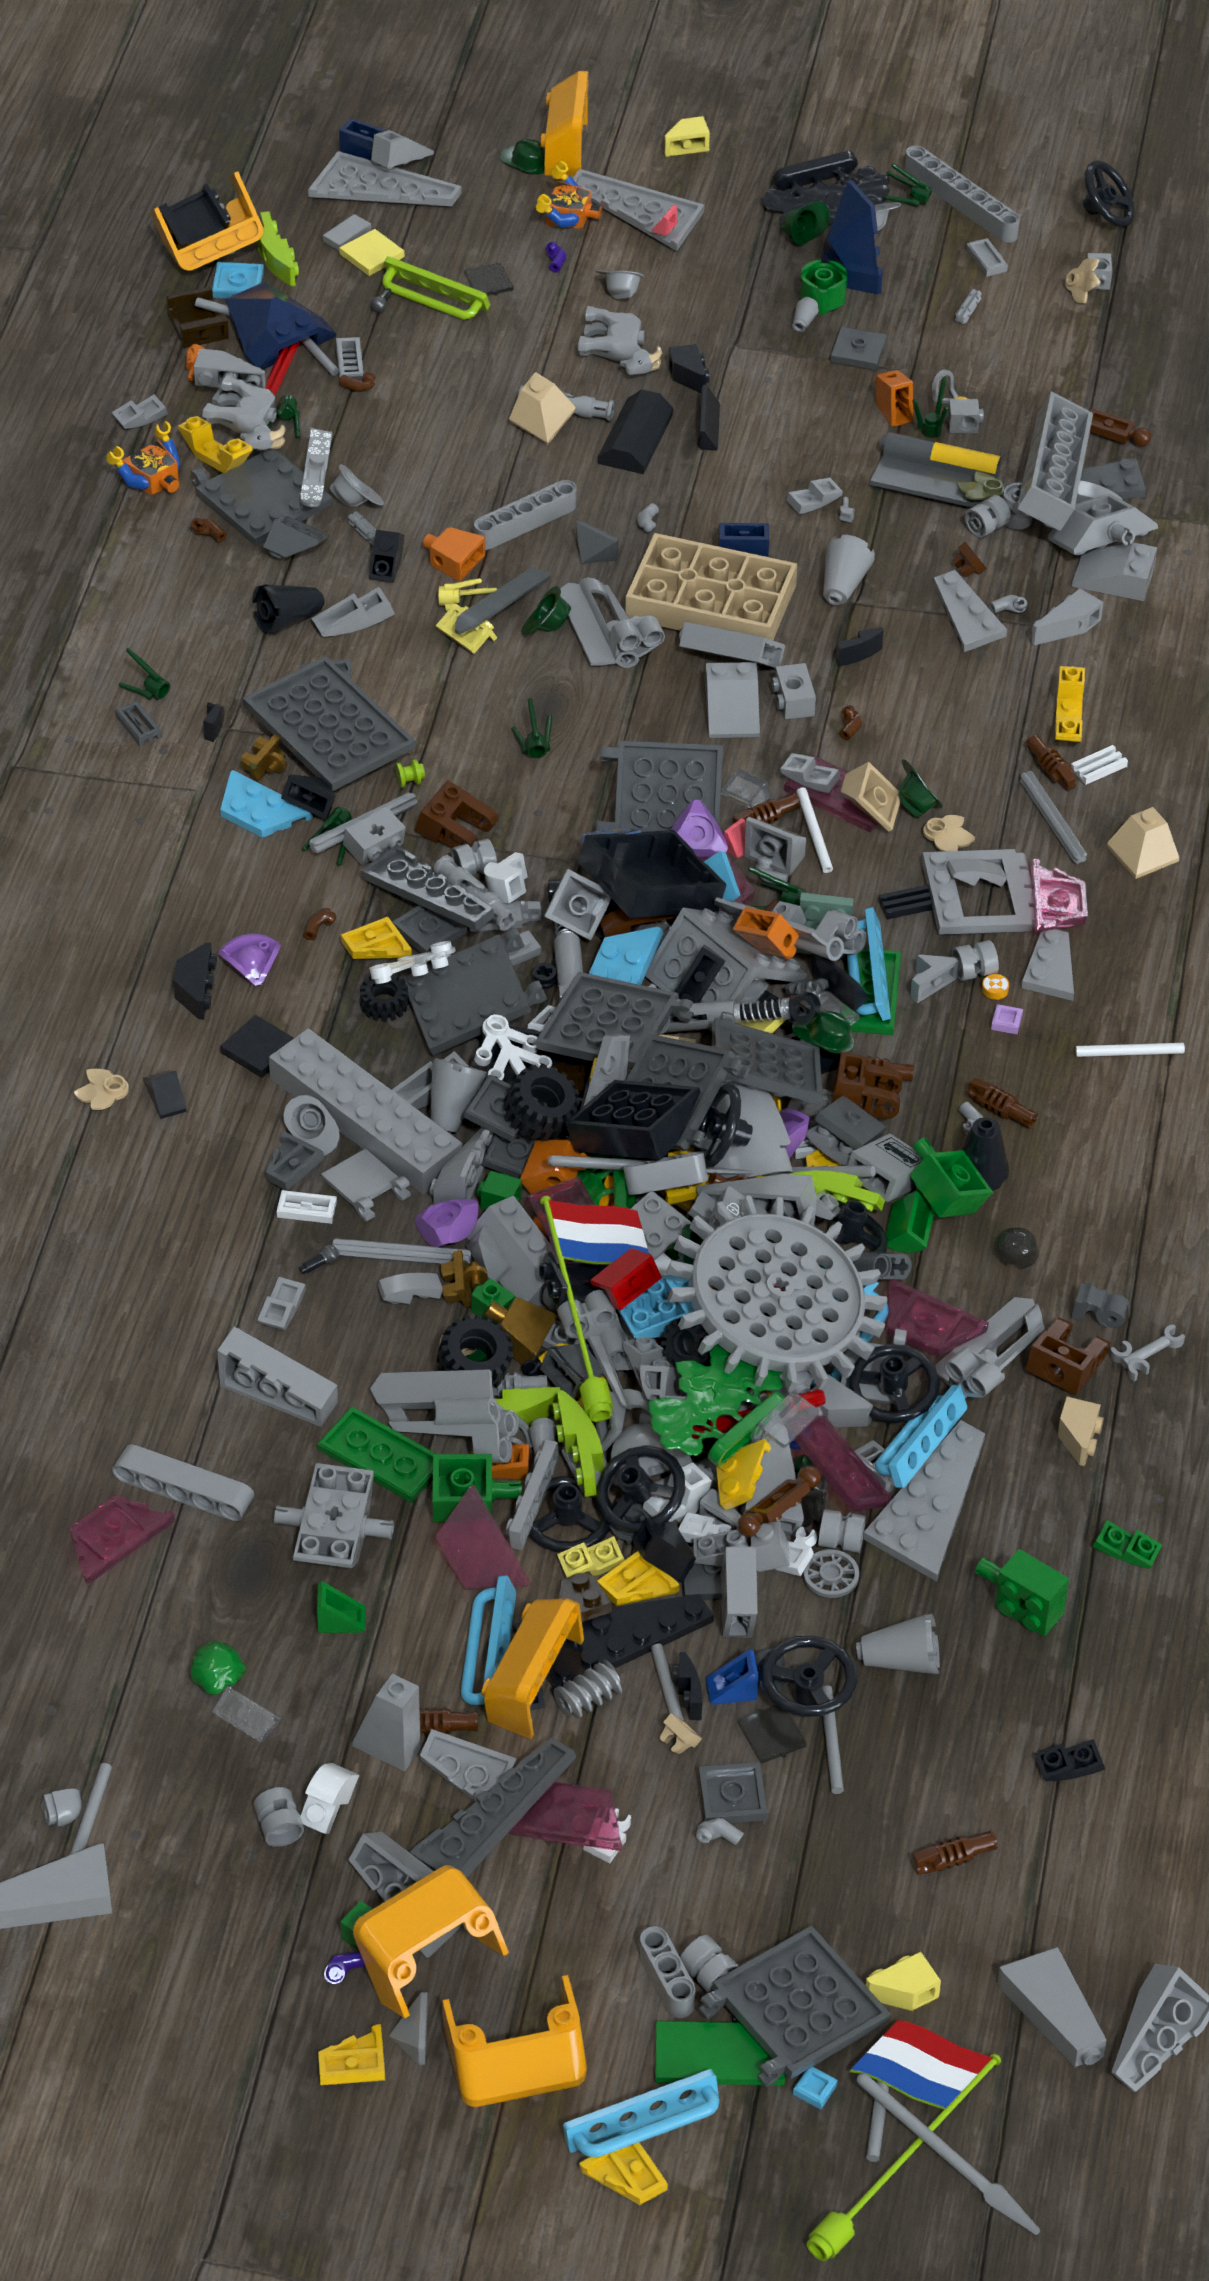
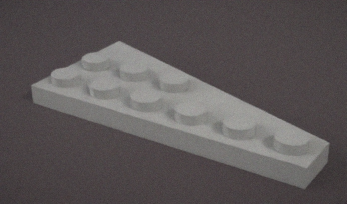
M339 151L308 189V197L453 206L462 194V189L459 185L396 167L385 169L374 161Z

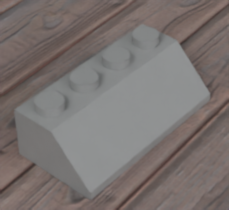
M511 1196L489 1206L477 1220L473 1231L465 1239L468 1242L483 1226L487 1227L512 1266L498 1283L516 1295V1298L519 1297L540 1306L544 1304L542 1295L546 1285L544 1280L540 1279L539 1265L543 1263L545 1252H552L557 1264H559L556 1250L517 1199Z

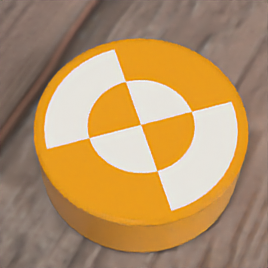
M990 974L983 979L982 993L987 998L999 1000L1007 996L1009 981L1006 977L999 974Z

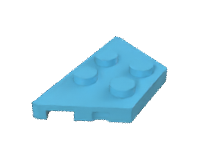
M234 770L230 772L220 808L221 817L262 838L273 834L275 831L292 827V822L301 818L309 821L313 818V814L281 799V794Z
M654 927L605 937L589 974L641 985L663 936V930L660 927Z

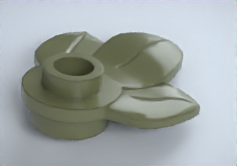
M975 472L974 482H957L958 489L965 494L966 498L971 500L988 499L993 495L1002 497L1004 494L1003 483L983 472Z

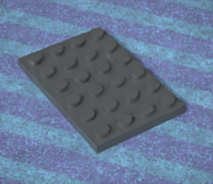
M326 656L243 697V706L273 735H278L280 742L318 778L323 779L332 791L416 748V740Z

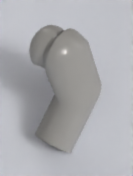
M654 503L649 504L637 516L639 527H642L646 533H649L656 527V523L651 519L659 513L657 505Z
M1008 595L990 602L989 608L993 614L1003 610L1021 613L1025 611L1028 603L1024 597Z
M761 856L758 858V864L755 865L756 869L787 882L788 874L773 871L772 867H770L772 860L769 857ZM760 877L764 882L775 884L769 880Z
M970 1102L963 1103L959 1108V1112L967 1119L966 1123H963V1130L968 1135L974 1121L983 1118V1116Z

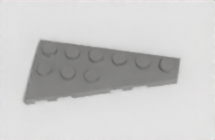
M579 169L573 177L580 187L592 193L593 203L602 206L605 210L676 251L704 213V204ZM673 205H677V225L667 236L652 232V229Z
M960 1420L904 1488H901L864 1531L863 1539L937 1582L950 1539L952 1538L964 1503L966 1491L969 1488L971 1477L984 1443L985 1433Z

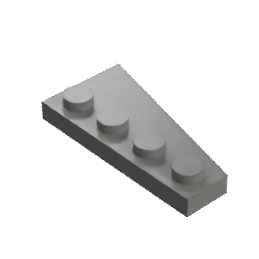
M956 570L934 577L933 586L942 606H945L949 621L953 623L954 632L961 641L963 652L1006 637L1007 629Z

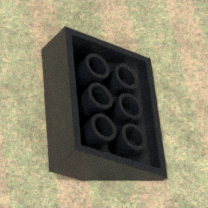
M614 1080L565 1122L573 1147L577 1152H587L588 1154L597 1153L609 1156L647 1158L654 1161L663 1159L677 1144L698 1099L700 1089L699 1087Z

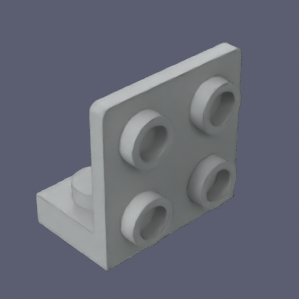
M652 1190L631 1208L638 1211L648 1252L653 1256L654 1260L676 1243L680 1235L683 1236L682 1228L686 1224L692 1223Z

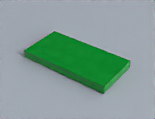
M863 948L857 953L860 985L869 998L864 1004L875 1002L870 950L869 948ZM883 950L891 1019L883 1021L879 1012L870 1015L858 1014L842 1002L841 1014L851 1024L850 1032L882 1035L894 1034L901 951ZM847 962V966H846V973H847V974H849V972H848V962Z
M353 1406L317 1443V1450L347 1467L373 1470V1482L410 1503H413L433 1480V1454H436L435 1452Z
M656 2021L655 2083H674L711 2069L716 2075L717 2085L764 2086L758 2079V2076L764 2073L760 2066L772 2060V2058L741 2023ZM785 2073L770 2086H785Z

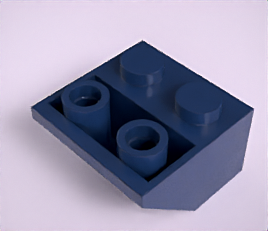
M350 118L339 130L340 152L371 160L374 134L387 130Z
M719 523V547L768 557L769 523Z

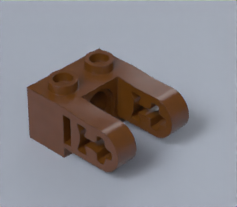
M447 780L421 810L415 831L436 844L440 841L450 848L464 844L472 847L473 842L478 841V838L473 832L458 824L456 820L460 817L479 830L488 832L498 822V815L491 807Z
M841 1052L834 1078L831 1103L844 1095L871 1116L885 1119L895 1117L900 1109V1098L897 1094L902 1089L903 1077L901 1073L896 1069L867 1063L868 1057ZM876 1076H879L878 1083H875ZM889 1079L894 1080L892 1086L887 1085ZM873 1098L877 1099L875 1105H872ZM886 1102H891L889 1108L884 1107Z
M1059 1317L1047 1331L1044 1330L1032 1345L1026 1371L1077 1395L1104 1361L1111 1343L1096 1336L1086 1349L1081 1347L1078 1349L1066 1343L1073 1324Z

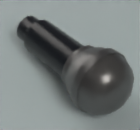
M386 288L379 296L374 297L371 300V309L377 313L383 312L386 309V302L390 298L392 290Z
M333 1245L324 1246L317 1256L304 1262L299 1267L300 1272L305 1274L324 1264L336 1263L339 1259L338 1249Z

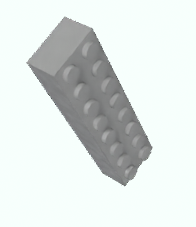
M1052 391L1037 413L1017 509L1028 517H1034L1042 521L1047 527L1061 531L1075 509L1093 413Z
M309 1028L269 1056L270 1079L293 1097L309 1095L319 1100L334 1118L342 1134L363 1150L366 1148L399 1177L404 1176L410 1185L423 1195L430 1190L432 1180L434 1178L438 1179L444 1165L462 1148V1142Z

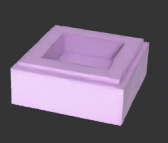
M997 1004L991 1030L1018 1035L1023 1009Z

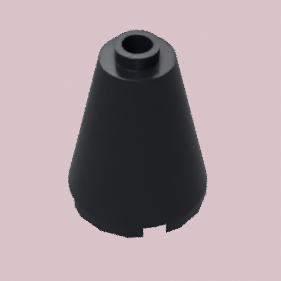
M266 584L257 586L252 597V603L257 604V611L253 612L254 618L263 633L275 634L320 612L325 603L324 596L315 587Z
M988 1117L979 1118L974 1121L961 1150H964L988 1186L994 1191L999 1189L1009 1176L1008 1160L998 1122Z

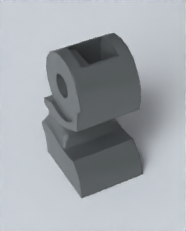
M1081 1283L1071 1319H1084L1086 1312L1090 1310L1095 1313L1097 1321L1101 1326L1107 1328L1121 1327L1125 1322V1312L1129 1309V1302L1122 1295H1108L1105 1289H1097L1092 1283Z

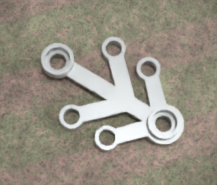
M451 941L434 943L430 945V952L398 958V962L378 964L370 967L371 978L375 979L376 984L391 981L393 973L410 967L413 976L424 975L428 973L426 964L428 960H431L433 969L446 967L449 965L447 957L456 952L455 947L451 945Z
M491 1015L484 1021L482 1031L486 1038L482 1047L476 1051L475 1062L480 1066L489 1065L492 1058L491 1050L496 1041L501 1048L495 1065L488 1071L486 1079L489 1075H492L503 1081V1072L508 1061L516 1075L526 1068L521 1060L536 1065L538 1068L541 1065L540 1063L547 1065V1068L551 1069L552 1060L548 1056L535 1054L538 1051L536 1046L538 1037L526 1035L509 1028L507 1019L501 1015ZM510 1040L523 1044L522 1048L512 1045Z

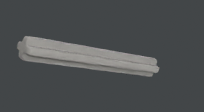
M1032 771L1023 772L1020 779L1021 783L1074 863L1085 862L1086 851Z
M406 793L309 841L311 851L320 853L344 841L345 828L386 807L395 816L415 807L418 803L415 794Z
M335 1238L332 1242V1245L338 1249L340 1256L443 1264L454 1260L453 1252L462 1250L463 1260L469 1264L471 1262V1251L469 1249Z

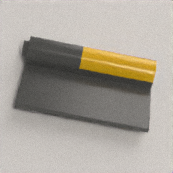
M888 432L887 436L883 435L880 449L883 450V456L870 480V485L974 507L986 499L971 500L966 498L965 494L958 489L957 482H974L976 471L986 473L997 479L1002 457Z

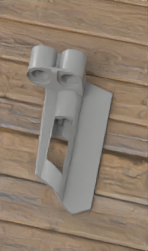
M589 577L583 578L579 584L568 582L560 588V596L571 606V611L568 614L569 621L591 666L617 663L623 668H631L638 663L639 657L647 654L664 641L665 634L655 616L638 617L637 615L629 619L608 585H603L599 580ZM592 593H600L606 597L616 620L606 624Z
M718 897L714 902L715 906L737 916L741 915L745 907L754 908L740 902H729ZM838 910L828 911L817 929L786 920L798 933V939L794 945L796 948L832 961L838 960L843 953H859L866 943V932L858 929L857 918Z
M605 1290L593 1291L586 1296L584 1303L574 1300L584 1339L588 1340L619 1405L629 1410L632 1408H642L649 1412L648 1402L650 1400L647 1399L644 1393L640 1372L623 1349V1342L634 1339L623 1318L617 1316ZM566 1301L559 1306L558 1315L566 1335L570 1338L578 1339L569 1301ZM615 1370H633L642 1392L633 1389H622Z
M1014 1297L935 1365L939 1378L949 1387L961 1385L965 1399L967 1397L983 1398L1004 1380L1005 1374H1002L1001 1370L1045 1329L1038 1303L1035 1304L1033 1299ZM1026 1323L1028 1332L997 1357V1347Z
M491 1370L381 1373L370 1389L377 1403L387 1413L390 1420L389 1424L395 1431L472 1436L474 1454H492V1463H507L511 1459L512 1444L509 1436H514L517 1433L518 1417L515 1411L505 1410L493 1398ZM404 1409H435L434 1421H410Z

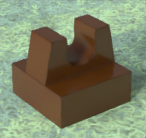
M966 542L958 547L960 552L952 561L957 568H960L959 570L965 577L974 572L980 575L987 569Z

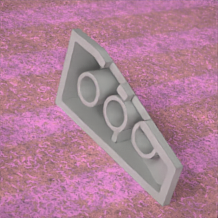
M481 1127L444 1165L438 1179L434 1178L431 1183L430 1194L433 1195L434 1205L454 1199H472L485 1169V1166H482L494 1136L493 1132Z
M781 1174L699 1185L696 1189L698 1195L703 1191L717 1200L729 1185L745 1197L751 1195L754 1203L770 1214L777 1197H782L784 1201V1216L800 1220L802 1213L808 1206L814 1207V1215L809 1225L814 1227L817 1195L812 1176Z
M1155 1964L1139 1990L1111 2072L1132 2092L1139 2090L1161 2070L1162 2063L1171 2055H1177L1183 2050L1182 2045L1191 2037H1197L1209 2022V1995L1179 1967Z

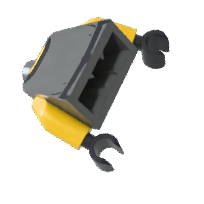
M557 1343L541 1354L537 1362L528 1360L523 1363L522 1371L524 1375L538 1376L541 1369L556 1387H560V1390L570 1395L584 1410L579 1387L588 1378L580 1344ZM586 1344L594 1377L607 1381L591 1346Z

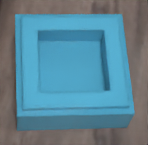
M811 2067L805 2071L794 2087L793 2095L821 2110L837 2087L838 2080L815 2067Z

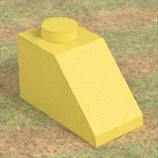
M704 117L681 119L665 135V157L709 151L710 132Z

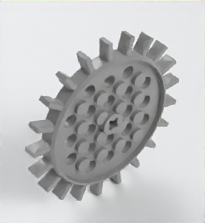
M751 1195L746 1196L741 1205L744 1216L735 1219L722 1201L717 1203L713 1214L721 1225L715 1230L698 1215L695 1216L689 1228L704 1241L699 1245L680 1235L673 1249L693 1258V1263L690 1265L671 1260L666 1274L689 1280V1287L672 1288L668 1295V1301L691 1302L694 1312L683 1315L678 1326L681 1330L699 1324L703 1326L709 1335L704 1337L697 1350L701 1355L711 1350L716 1344H719L731 1354L726 1361L724 1372L730 1374L737 1367L741 1359L757 1366L754 1379L755 1386L761 1387L766 1379L768 1370L784 1372L787 1392L794 1391L798 1383L797 1372L808 1370L818 1389L824 1388L829 1378L823 1366L830 1362L846 1379L850 1377L855 1366L843 1354L847 1348L866 1361L870 1358L874 1347L856 1336V1334L860 1330L880 1337L885 1323L864 1316L865 1309L883 1311L887 1303V1297L865 1294L863 1285L875 1284L881 1273L879 1269L857 1271L853 1261L861 1257L865 1246L861 1243L844 1251L834 1241L837 1239L842 1227L840 1222H836L826 1233H823L809 1225L813 1219L814 1207L808 1206L802 1213L800 1220L784 1216V1201L782 1197H777L771 1214H758ZM767 1239H771V1240H773L775 1243H771V1242H769ZM731 1246H735V1247H737L739 1250H735V1249H733ZM793 1252H798L801 1256H797ZM757 1259H761V1260H763L765 1263H761V1262H759ZM819 1265H823L827 1269H823ZM720 1266H725V1267H727L729 1270H724V1269L721 1268ZM782 1272H787V1273H789L791 1276H788V1275H786V1274H784V1273H782ZM746 1279H751L755 1283H750ZM808 1284H809V1285H813V1286L816 1287L817 1289H813V1288L809 1287ZM710 1286L716 1287L719 1291L713 1290ZM833 1297L839 1298L842 1302L835 1300ZM735 1299H740V1300H742L745 1304L739 1303V1302L736 1301ZM798 1305H802V1306H804L806 1309H802V1308H800ZM761 1312H766L771 1317L765 1316ZM824 1318H828V1319H830L832 1322H828V1321H826ZM725 1319L731 1320L734 1324L726 1322ZM787 1325H791L797 1330L791 1329ZM751 1332L757 1333L760 1337L752 1335ZM813 1338L821 1340L822 1343L815 1341ZM777 1345L784 1347L786 1350L778 1348Z

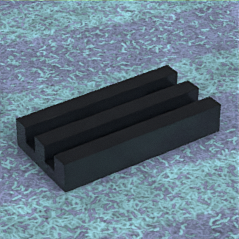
M929 885L881 894L878 898L886 919L933 910Z

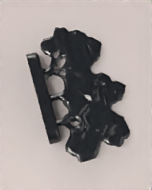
M844 151L780 168L772 178L773 183L778 189H768L765 197L761 198V201L767 209L783 212L780 217L781 225L784 224L786 215L790 210L804 207L814 201L824 202L829 210L828 225H831L847 184L845 177L848 179L852 177L859 181L856 185L874 205L885 202L884 197L888 196L890 191L886 184L890 180L888 175L879 174L871 166H863L858 170L857 174H849L857 168L858 159L853 152ZM861 175L863 179H859L857 176ZM840 177L835 184L827 185L822 182L823 180ZM841 180H844L845 184H840ZM815 183L807 189L802 187L807 184ZM794 191H797V196L793 194Z

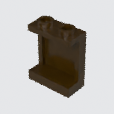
M211 287L166 297L167 315L183 348H189L193 344L203 345L229 339L228 320L225 315L195 306L197 297L213 301V290Z

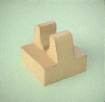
M672 1713L663 1722L666 1726L660 1736V1740L668 1744L672 1738L676 1737V1744L671 1750L677 1754H681L691 1746L695 1748L702 1740L688 1724Z

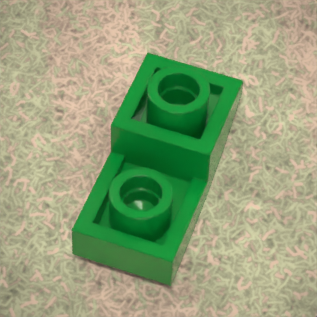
M1107 1520L1092 1547L1126 1563L1150 1569L1162 1544L1139 1530H1136L1132 1535Z

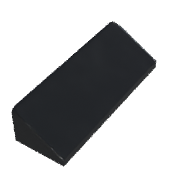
M707 385L702 386L699 448L700 450L716 451L718 450L720 403Z
M704 944L674 991L678 993L679 999H688L693 1003H699L726 960Z
M811 953L813 978L828 980V988L826 989L850 1009L856 1011L869 999L860 984L832 960Z

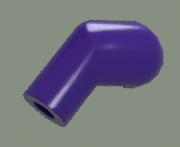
M550 242L545 247L548 257L552 260L549 268L557 273L566 260V253L560 246H557L556 242Z
M360 1951L335 1955L324 1971L325 1979L331 1984H337L344 1979L350 1969L366 1967Z

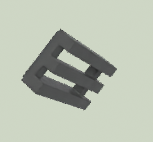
M138 701L115 710V717L139 746H143L145 740L148 743L152 742L153 737L157 739L162 738L161 729ZM134 709V711L138 714V716L143 720V722L151 731H147V729L142 725L140 719L137 716H135L131 710Z

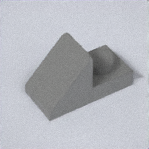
M918 955L916 963L917 975H915L911 982L910 998L919 1003L956 980L959 960L955 957Z

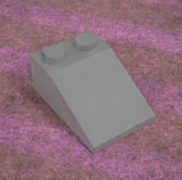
M1133 542L1131 544L1128 543V545L1121 544L1087 550L1086 553L1081 555L1072 587L1144 601L1155 569L1157 547Z
M756 662L706 663L705 693L709 738L760 737Z

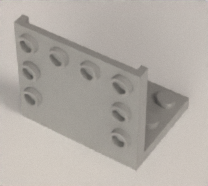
M682 908L655 953L645 976L660 989L674 992L704 944L726 961L699 1003L724 1000L740 1002L755 977L796 982L804 980L808 974L800 968L801 964L795 959H785L780 956L763 953L736 933L733 927L740 916L727 914L723 911L717 913L706 908L704 910Z

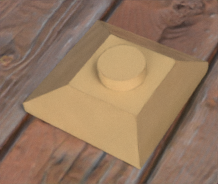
M535 372L521 389L509 421L548 445L576 411V407L554 383Z
M870 762L846 773L841 789L845 797L888 832L893 830L900 805L899 791Z
M1154 807L1130 816L1107 842V848L1135 879L1179 861V855L1168 823Z

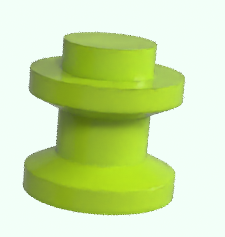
M416 759L411 760L410 766L405 767L400 762L395 763V773L400 788H405L406 782L414 781L416 785H421V779H425L422 763L418 764Z

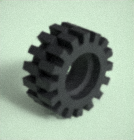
M396 974L394 977H391V981L376 984L375 979H372L371 975L369 976V981L364 979L363 985L360 986V1006L362 1012H366L368 1018L373 1015L374 1021L382 1018V1022H387V1018L394 1021L396 1020V1015L399 1018L402 1017L403 1012H406L408 1009L407 984L405 985V980L403 978L399 980V975ZM379 995H390V996H393V997L390 998V999H378V998H376V997L379 996Z
M681 1318L673 1320V1323H669L666 1326L668 1331H663L662 1334L667 1339L661 1341V1346L667 1347V1350L662 1351L664 1356L670 1355L667 1361L671 1364L694 1360L703 1366L710 1363L708 1360L711 1359L709 1353L711 1350L702 1355L697 1351L704 1337L709 1335L703 1326L699 1324L681 1330L678 1326ZM687 1332L691 1333L695 1340V1350L692 1354H689L684 1348L683 1339Z

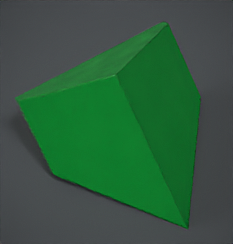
M323 1581L318 1583V1633H362L365 1631L366 1606Z

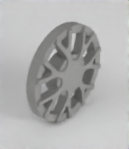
M833 1549L821 1550L814 1553L803 1571V1578L807 1587L815 1594L826 1598H838L849 1594L856 1587L859 1580V1568L855 1560L842 1551ZM831 1556L832 1561L823 1562L822 1557ZM842 1559L848 1563L844 1568L838 1564ZM811 1564L820 1568L819 1572L810 1569ZM843 1574H854V1579L843 1578ZM820 1578L821 1581L813 1584L810 1579ZM842 1583L846 1587L840 1590L836 1585ZM824 1585L832 1586L831 1591L822 1588Z

